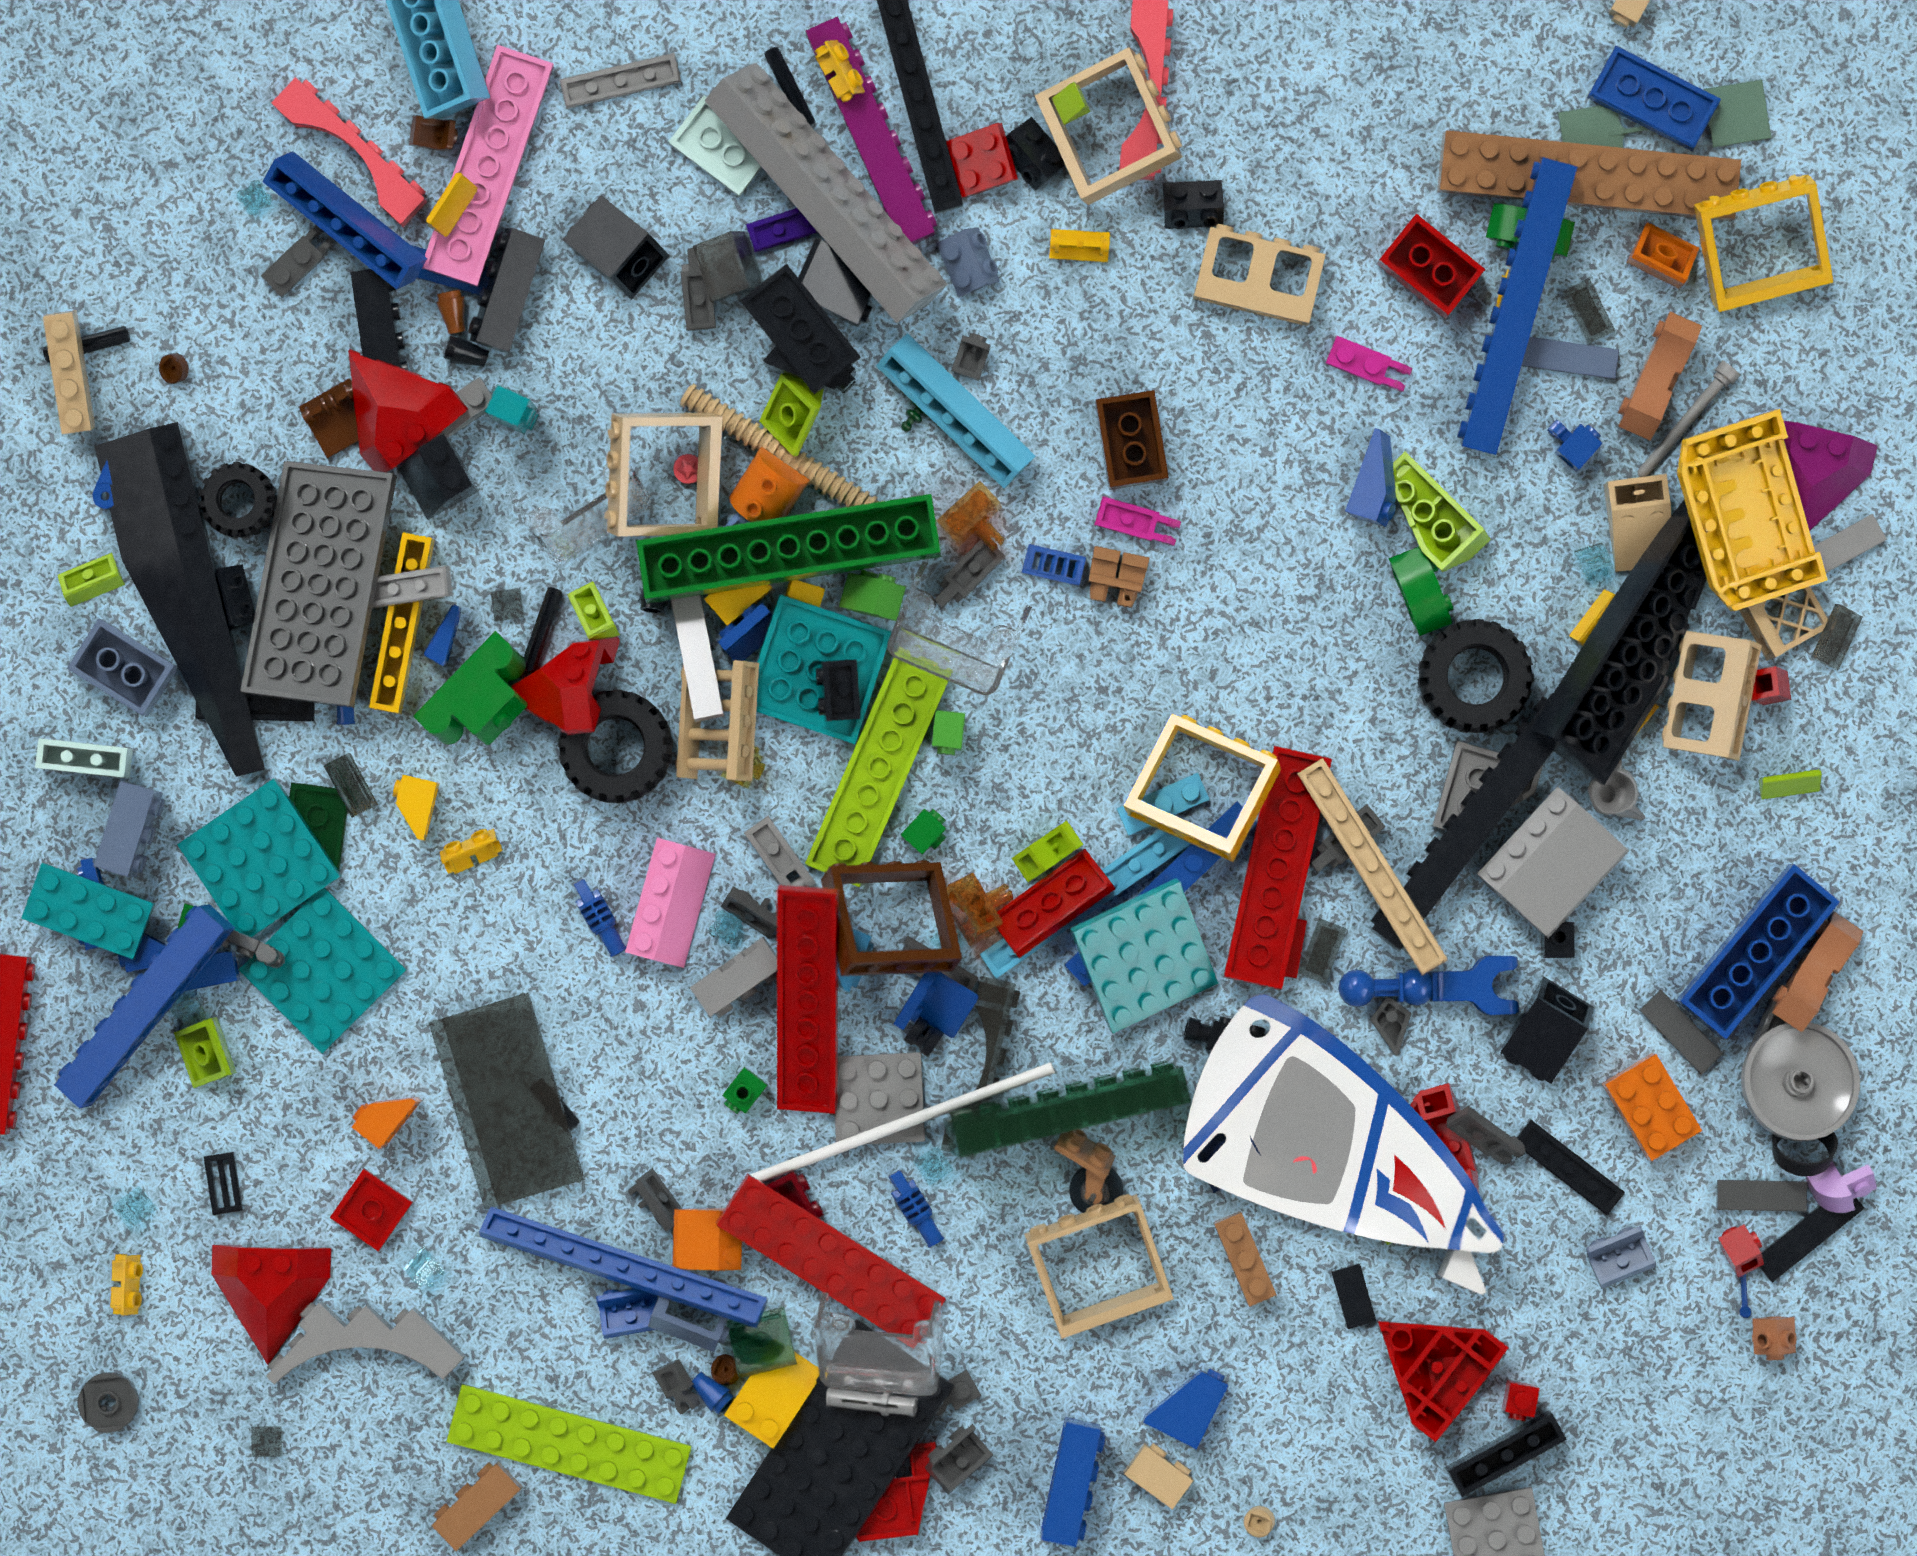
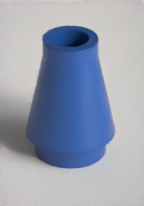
M700 1372L692 1380V1387L711 1412L715 1411L718 1415L724 1412L735 1398L730 1393L731 1389L717 1383L703 1372Z

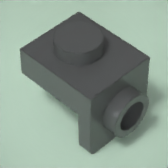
M970 333L969 337L963 335L951 372L979 381L991 345L986 343L987 338L974 333Z

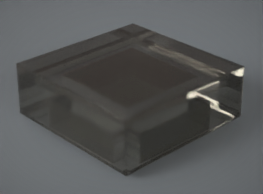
M521 588L491 592L495 622L525 618Z
M282 1426L251 1427L252 1457L282 1456Z

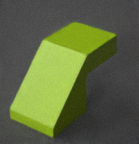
M1066 820L1011 859L1026 881L1030 882L1084 844Z

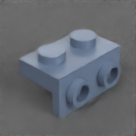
M978 227L964 229L936 243L958 298L987 285L1000 282L998 267L991 259L987 249V240Z
M1632 1226L1620 1230L1616 1236L1609 1239L1599 1238L1586 1248L1587 1258L1601 1289L1656 1267V1261L1644 1238L1641 1226L1635 1228Z

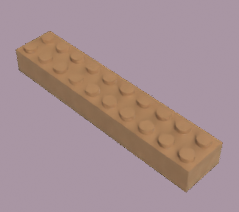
M1446 130L1442 136L1437 192L1523 201L1526 190L1531 191L1534 180L1530 179L1534 161L1540 162V158L1545 157L1577 166L1567 205L1696 218L1694 204L1709 200L1710 196H1718L1720 198L1731 195L1732 191L1738 189L1741 160ZM1736 213L1716 217L1712 220L1732 221L1735 219Z

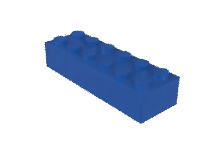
M1788 864L1675 1001L1718 1037L1727 1039L1840 901L1797 865Z

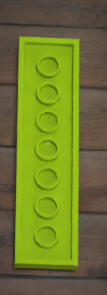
M900 646L898 647L807 857L806 865L826 873L830 866L837 863L860 865L865 862H871L953 669ZM861 883L852 884V885H855V886H857V887H860Z
M466 1384L461 1385L446 1441L676 1504L692 1447V1445Z

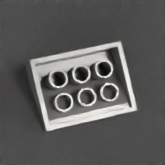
M1557 787L1477 874L1485 885L1543 935L1549 938L1623 859L1629 850L1584 808Z

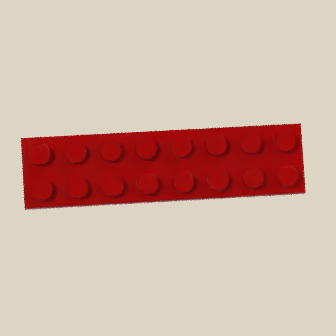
M1274 746L1272 753L1277 757L1276 759L1279 762L1281 771L1259 811L1258 823L1255 829L1223 977L1282 990L1321 813L1297 773L1322 758L1330 769L1332 759Z
M779 885L777 888V1109L835 1114L837 1111L838 889Z
M748 1173L715 1223L718 1227L913 1349L946 1300L945 1297Z

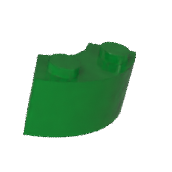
M1494 203L1486 238L1497 242L1496 247L1509 250L1516 247L1518 238L1513 236L1517 220L1524 219L1526 209L1513 205ZM1563 218L1551 260H1554L1555 256L1567 257L1575 222Z
M1420 547L1388 558L1394 579L1418 635L1422 636L1452 624L1449 612L1454 609L1449 595H1443L1434 572H1437L1438 568L1421 551Z

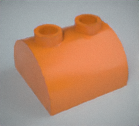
M761 447L730 494L729 500L733 508L750 522L787 517L810 480Z

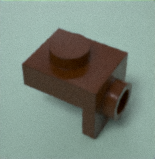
M419 115L412 116L409 145L436 151L451 150L458 137V131L455 128L456 121L451 119H424V116Z

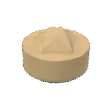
M1264 1506L1251 1508L1244 1517V1527L1254 1537L1261 1538L1267 1536L1275 1526L1273 1513Z

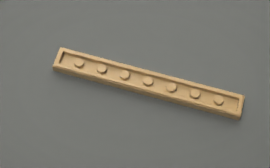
M1320 759L1297 773L1421 975L1427 974L1448 961L1324 759Z

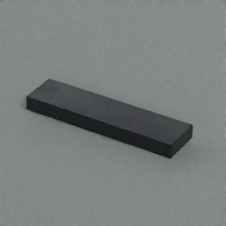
M247 694L253 720L315 722V703ZM196 702L195 719H205Z
M1530 1119L1517 1136L1518 1140H1521L1523 1145H1525L1526 1154L1605 1215L1610 1213L1625 1192L1533 1120Z
M1857 1198L1853 1199L1855 1210L1846 1213H1835L1824 1209L1820 1205L1761 1251L1764 1265L1759 1268L1773 1283L1865 1208Z

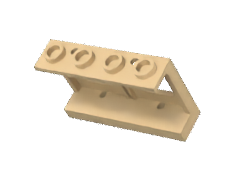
M1217 224L1216 228L1210 227L1193 299L1308 326L1326 254L1319 253L1320 248L1311 245H1303L1302 248L1291 246V241L1286 239L1274 238L1273 242L1262 239V234L1252 231H1245V235L1234 233V228L1227 225ZM1221 238L1253 245L1254 250L1246 281L1236 282L1213 275L1212 269ZM1278 252L1311 259L1306 288L1302 296H1295L1271 289L1270 282Z
M1686 631V635H1684L1679 644L1680 660L1673 675L1675 686L1673 695L1668 701V722L1662 731L1663 747L1674 751L1681 750L1718 756L1728 760H1740L1762 644L1746 639ZM1698 645L1723 648L1726 655L1719 682L1712 683L1692 679ZM1687 703L1709 706L1714 709L1710 737L1707 741L1680 738Z

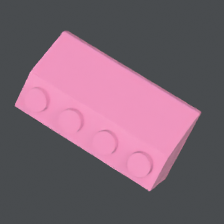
M661 838L656 839L625 953L684 968L715 859V853Z

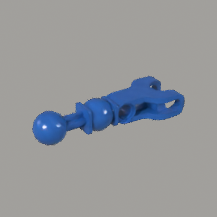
M1484 956L1476 961L1473 967L1467 971L1429 972L1423 976L1418 968H1413L1404 973L1396 972V979H1373L1364 970L1355 969L1348 971L1342 976L1339 981L1338 990L1342 1000L1353 1007L1365 1006L1371 1002L1373 997L1396 996V1002L1404 1001L1414 1006L1423 1005L1429 1000L1431 1002L1469 1001L1486 1015L1516 1014L1519 1012L1518 1002L1499 998L1494 993L1492 984L1494 977L1499 972L1516 969L1518 958L1515 956Z

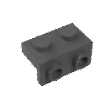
M973 1424L966 1430L963 1426L958 1428L949 1437L952 1442L945 1448L940 1444L927 1456L930 1461L925 1466V1469L948 1495L993 1456L992 1452L974 1433L976 1427Z

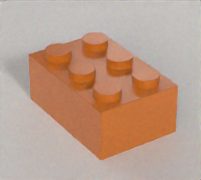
M1655 1053L1649 1054L1601 1083L1646 1159L1649 1161L1655 1160L1703 1131Z

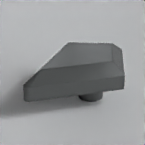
M1386 997L1372 1015L1370 1021L1392 1052L1398 1055L1412 1013L1392 998Z

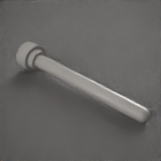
M1722 360L1715 368L1716 373L1713 375L1715 379L1638 469L1639 477L1649 476L1723 386L1733 385L1740 377V374L1731 365Z

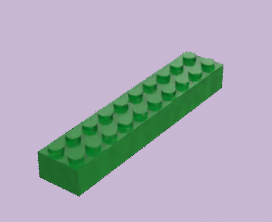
M932 494L636 540L644 596L647 604L941 557Z

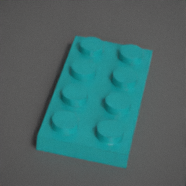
M41 863L21 919L130 959H135L155 903L52 865Z

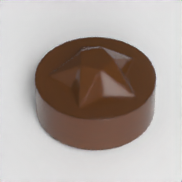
M172 353L161 358L159 372L167 383L175 384L187 378L189 367L186 359L181 354Z
M722 1354L713 1361L711 1375L717 1383L732 1385L739 1379L741 1363L736 1357Z

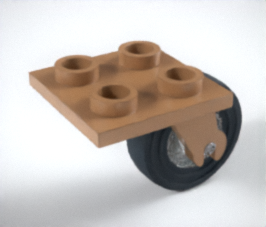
M1065 1125L1055 1144L1054 1150L1082 1166L1072 1177L1069 1186V1194L1073 1205L1081 1213H1084L1087 1208L1093 1205L1102 1204L1104 1206L1113 1203L1117 1197L1123 1195L1122 1180L1118 1173L1111 1168L1116 1155L1112 1154V1150L1107 1145L1100 1142L1096 1144L1086 1138L1087 1135L1079 1128H1070Z

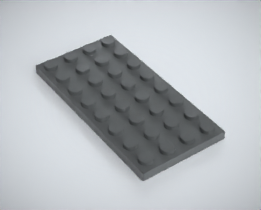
M284 461L240 692L250 695L354 708L397 480L395 474Z

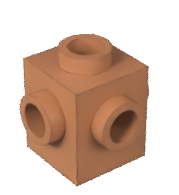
M1769 1316L1752 1319L1754 1354L1766 1355V1360H1784V1354L1796 1353L1795 1317Z

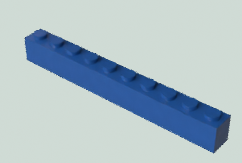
M1541 157L1540 162L1534 161L1530 179H1533L1534 183L1532 190H1526L1521 206V208L1526 209L1524 219L1517 220L1513 235L1518 238L1515 249H1509L1505 265L1510 266L1507 278L1502 277L1500 280L1497 294L1502 295L1499 307L1493 306L1489 323L1494 324L1491 336L1485 335L1481 352L1486 353L1483 364H1477L1473 380L1478 383L1475 393L1469 392L1465 409L1470 410L1467 422L1461 421L1457 438L1462 439L1461 445L1493 455L1497 454L1577 170L1575 165Z

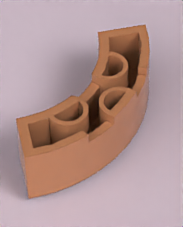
M1671 311L1664 322L1658 321L1652 334L1656 339L1629 398L1624 397L1619 407L1618 413L1622 417L1618 427L1651 441L1662 421L1678 376L1682 373L1697 343L1702 325Z
M1833 912L1828 920L1826 919L1815 932L1817 934L1793 970L1785 986L1781 985L1772 999L1776 1002L1772 1013L1800 1032L1804 1031L1819 1012L1820 1006L1829 990L1827 987L1833 979L1832 972L1838 974L1849 957L1860 944L1863 930L1836 912Z

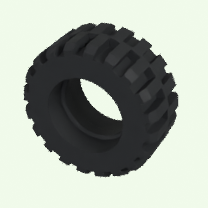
M1484 619L1464 620L1447 627L1433 638L1425 648L1422 660L1419 662V679L1417 680L1424 705L1427 704L1431 710L1430 713L1435 718L1441 720L1443 725L1457 729L1459 732L1484 733L1506 725L1523 710L1524 704L1530 698L1532 692L1530 689L1531 684L1534 682V673L1531 670L1533 663L1531 656L1528 657L1525 650L1527 647L1515 637L1513 631L1503 628L1501 624L1494 621L1488 622L1484 621ZM1476 648L1488 651L1497 658L1502 667L1503 683L1500 691L1493 699L1483 704H1469L1460 700L1452 692L1448 683V669L1452 660L1459 653L1467 649Z
M623 690L596 692L593 697L601 708L596 727L610 719H623L632 723L641 733L644 742L641 760L636 767L627 773L620 775L604 773L593 764L589 756L588 741L592 732L567 735L561 731V736L558 738L560 763L568 779L578 790L589 797L606 803L619 804L633 800L636 801L647 793L652 792L667 774L669 764H671L673 756V738L671 737L670 727L658 708L638 694Z

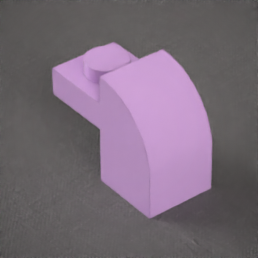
M1832 1161L1828 1169L1823 1173L1805 1177L1807 1185L1817 1203L1824 1209L1835 1213H1846L1855 1210L1853 1199L1867 1196L1872 1190L1877 1189L1874 1173L1869 1164L1841 1176Z

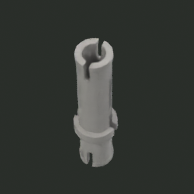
M829 1387L826 1394L827 1407L881 1412V1415L889 1416L892 1413L914 1417L917 1412V1398L892 1396L891 1392L875 1394Z

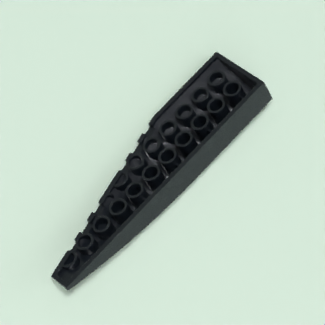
M1685 500L1675 510L1671 518L1668 519L1631 570L1530 730L1549 749L1602 785L1606 784L1663 692L1669 677L1665 676L1670 663H1675L1679 653L1675 650L1681 635H1686L1689 627L1688 615L1690 610L1696 609L1707 580Z

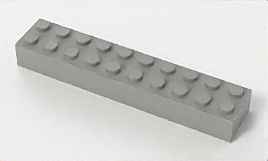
M754 63L722 78L704 101L893 320L898 323L927 307L947 286V283L941 277L938 270L933 268L925 259L919 248L913 245L906 237L900 226L894 223L887 215L881 204L875 201L867 192L861 181L856 179L848 170L842 159L836 156L829 148L823 137L817 134L810 126L804 115L798 112L791 104L785 93L779 90L772 82L766 71L760 68L757 63Z

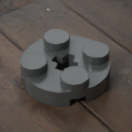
M105 1372L92 1377L85 1383L78 1396V1411L81 1418L93 1429L103 1433H111L123 1429L134 1419L139 1407V1397L134 1385L127 1377L114 1372ZM105 1394H110L112 1399H116V1404L112 1406L111 1411H107L106 1406H101L100 1401L105 1399Z

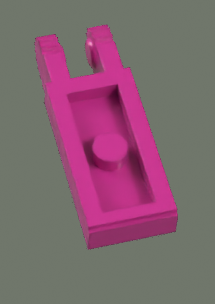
M1338 335L1325 363L1379 386L1383 384L1400 392L1404 391L1405 385L1398 380L1384 377L1387 368L1395 369L1404 375H1410L1412 372L1411 367L1391 360L1392 357Z
M1102 496L1094 525L1150 542L1154 540L1175 546L1176 539L1169 535L1155 533L1154 530L1157 522L1171 528H1180L1181 521L1159 515L1160 512Z

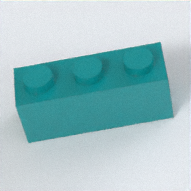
M499 385L496 386L485 410V413L493 421L524 435L527 429L533 430L539 414L536 412L537 407L530 399Z

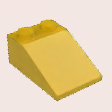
M775 1338L726 1410L724 1416L771 1448H774L817 1383L816 1379L822 1370Z

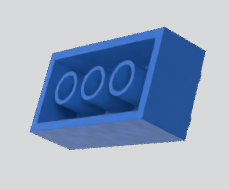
M1065 1417L1040 1531L1041 1540L1072 1547L1077 1546L1078 1540H1084L1087 1523L1086 1520L1082 1519L1084 1511L1089 1512L1091 1508L1093 1494L1089 1490L1090 1481L1096 1482L1099 1464L1098 1461H1095L1097 1452L1102 1453L1106 1437L1105 1432H1101L1100 1424Z

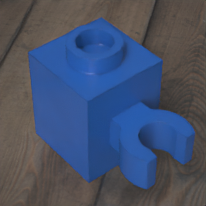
M1556 419L1547 429L1550 434L1562 442L1554 453L1575 472L1579 471L1603 444L1599 440L1600 434L1588 424L1586 427L1582 424L1578 425L1571 433Z

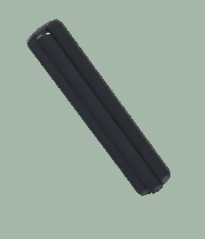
M776 46L768 49L764 55L779 86L798 112L804 115L810 126H813L815 119L779 48Z
M121 326L81 337L83 352L85 354L129 342L130 334L127 327ZM45 346L43 348V355L46 362L50 363L48 347Z
M547 588L523 657L526 662L525 671L531 673L536 671L562 596V591L559 589Z

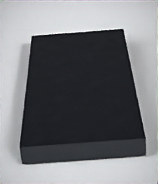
M785 264L740 300L814 395L861 359V356L788 264Z

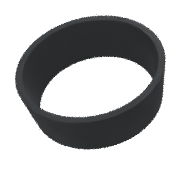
M1833 1132L1825 1137L1818 1138L1827 1148L1829 1157L1814 1163L1799 1162L1781 1152L1777 1144L1783 1138L1772 1134L1774 1160L1783 1170L1797 1176L1809 1177L1823 1173L1830 1166L1838 1148L1837 1136Z

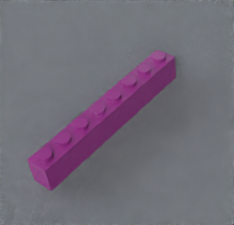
M837 16L806 30L807 39L815 56L817 55L815 50L825 45V41L838 40L847 49L849 54L848 60L852 68L856 69L863 79L862 86L865 92L853 94L851 100L843 103L841 98L837 99L828 82L837 74L835 71L828 75L824 74L885 212L894 223L900 226L902 232L913 245L934 236L935 231L933 228L938 226L932 211H925L921 203L922 200H925L924 193L919 183L914 185L909 176L910 173H913L911 164L907 156L901 158L897 147L901 146L895 129L889 131L885 120L889 119L888 113L882 102L876 103L873 93L877 92L871 76L865 77L861 66L865 65L859 49L853 50L849 40L853 36L847 23L841 24Z

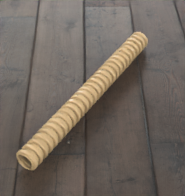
M696 384L690 385L681 398L680 406L689 407V412L713 413L722 416V432L726 430L728 436L734 435L736 441L742 440L744 446L750 445L752 451L763 447L810 480L808 485L813 484L815 490L821 489L823 495L829 494L831 500L837 499L839 505L843 503L846 505L845 507L879 502L877 501V496H869L870 492L868 491L864 493L861 491L862 487L858 486L856 488L853 486L854 482L850 481L848 483L845 481L846 477L842 476L840 478L838 472L834 471L832 473L830 467L824 468L822 462L816 463L814 461V457H806V452L799 453L798 456L793 457L772 434L767 432L768 430L765 427L761 429L759 423L753 424L751 418L745 419L743 413L737 414L735 408L729 409L727 403L721 404L719 398L713 399V395L710 393L708 395L705 394L704 389L698 390Z

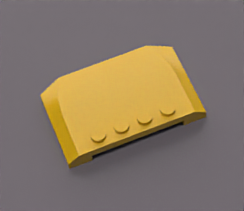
M1780 409L1682 439L1677 475L1708 585L1730 611H1737L1828 580L1821 553L1815 552L1784 442V439L1788 438Z

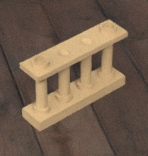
M733 660L732 670H715L717 681L732 682L731 699H721L723 711L730 712L729 729L700 728L701 721H694L683 665L681 670L682 688L678 755L675 761L676 777L697 779L698 770L726 771V780L752 782L759 663ZM700 740L728 741L727 759L699 758Z

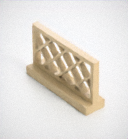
M1810 586L1803 588L1805 596L1802 604L1788 600L1789 593L1783 595V598L1776 597L1770 599L1781 603L1777 618L1766 613L1764 609L1766 601L1739 610L1756 642L1762 644L1761 651L1767 661L1776 658L1832 626ZM1786 605L1801 609L1797 624L1782 620ZM1805 612L1816 613L1822 625L1815 629L1802 626ZM1781 625L1795 629L1793 640L1784 645L1779 636ZM1800 631L1807 632L1806 634L1799 637Z

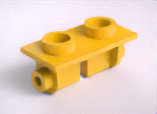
M838 40L825 41V45L815 50L817 54L815 58L824 74L828 75L833 71L837 74L828 80L837 99L841 98L842 102L845 103L853 98V94L865 92L862 86L863 79L859 72L852 68L848 60V51L842 43H839Z
M1051 229L1049 259L1108 262L1110 233Z
M493 828L488 831L487 829H480L474 832L470 839L463 842L458 840L452 841L444 846V850L439 852L442 864L444 863L447 873L454 872V874H457L474 866L470 856L476 855L480 864L499 856L498 853L503 851L496 838Z
M115 1254V1260H112L111 1281H121V1287H111L110 1308H113V1314H121V1316L138 1314V1309L142 1303V1296L139 1292L140 1278L143 1274V1265L140 1262L141 1255Z

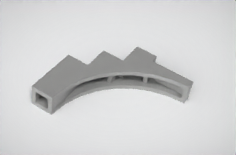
M323 1301L317 1305L311 1302L300 1314L303 1320L298 1324L307 1333L303 1335L299 1332L288 1344L292 1349L284 1357L281 1354L275 1357L267 1366L271 1371L266 1377L273 1384H276L293 1368L312 1357L333 1350L364 1347L384 1349L405 1355L425 1365L441 1379H444L466 1355L415 1307L410 1311L404 1308L394 1318L393 1322L396 1326L393 1328L369 1304L363 1309L358 1305L346 1317L350 1321L346 1324Z

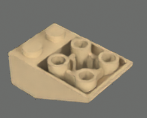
M1667 474L1608 481L1603 484L1615 572L1632 570L1668 519L1671 518Z

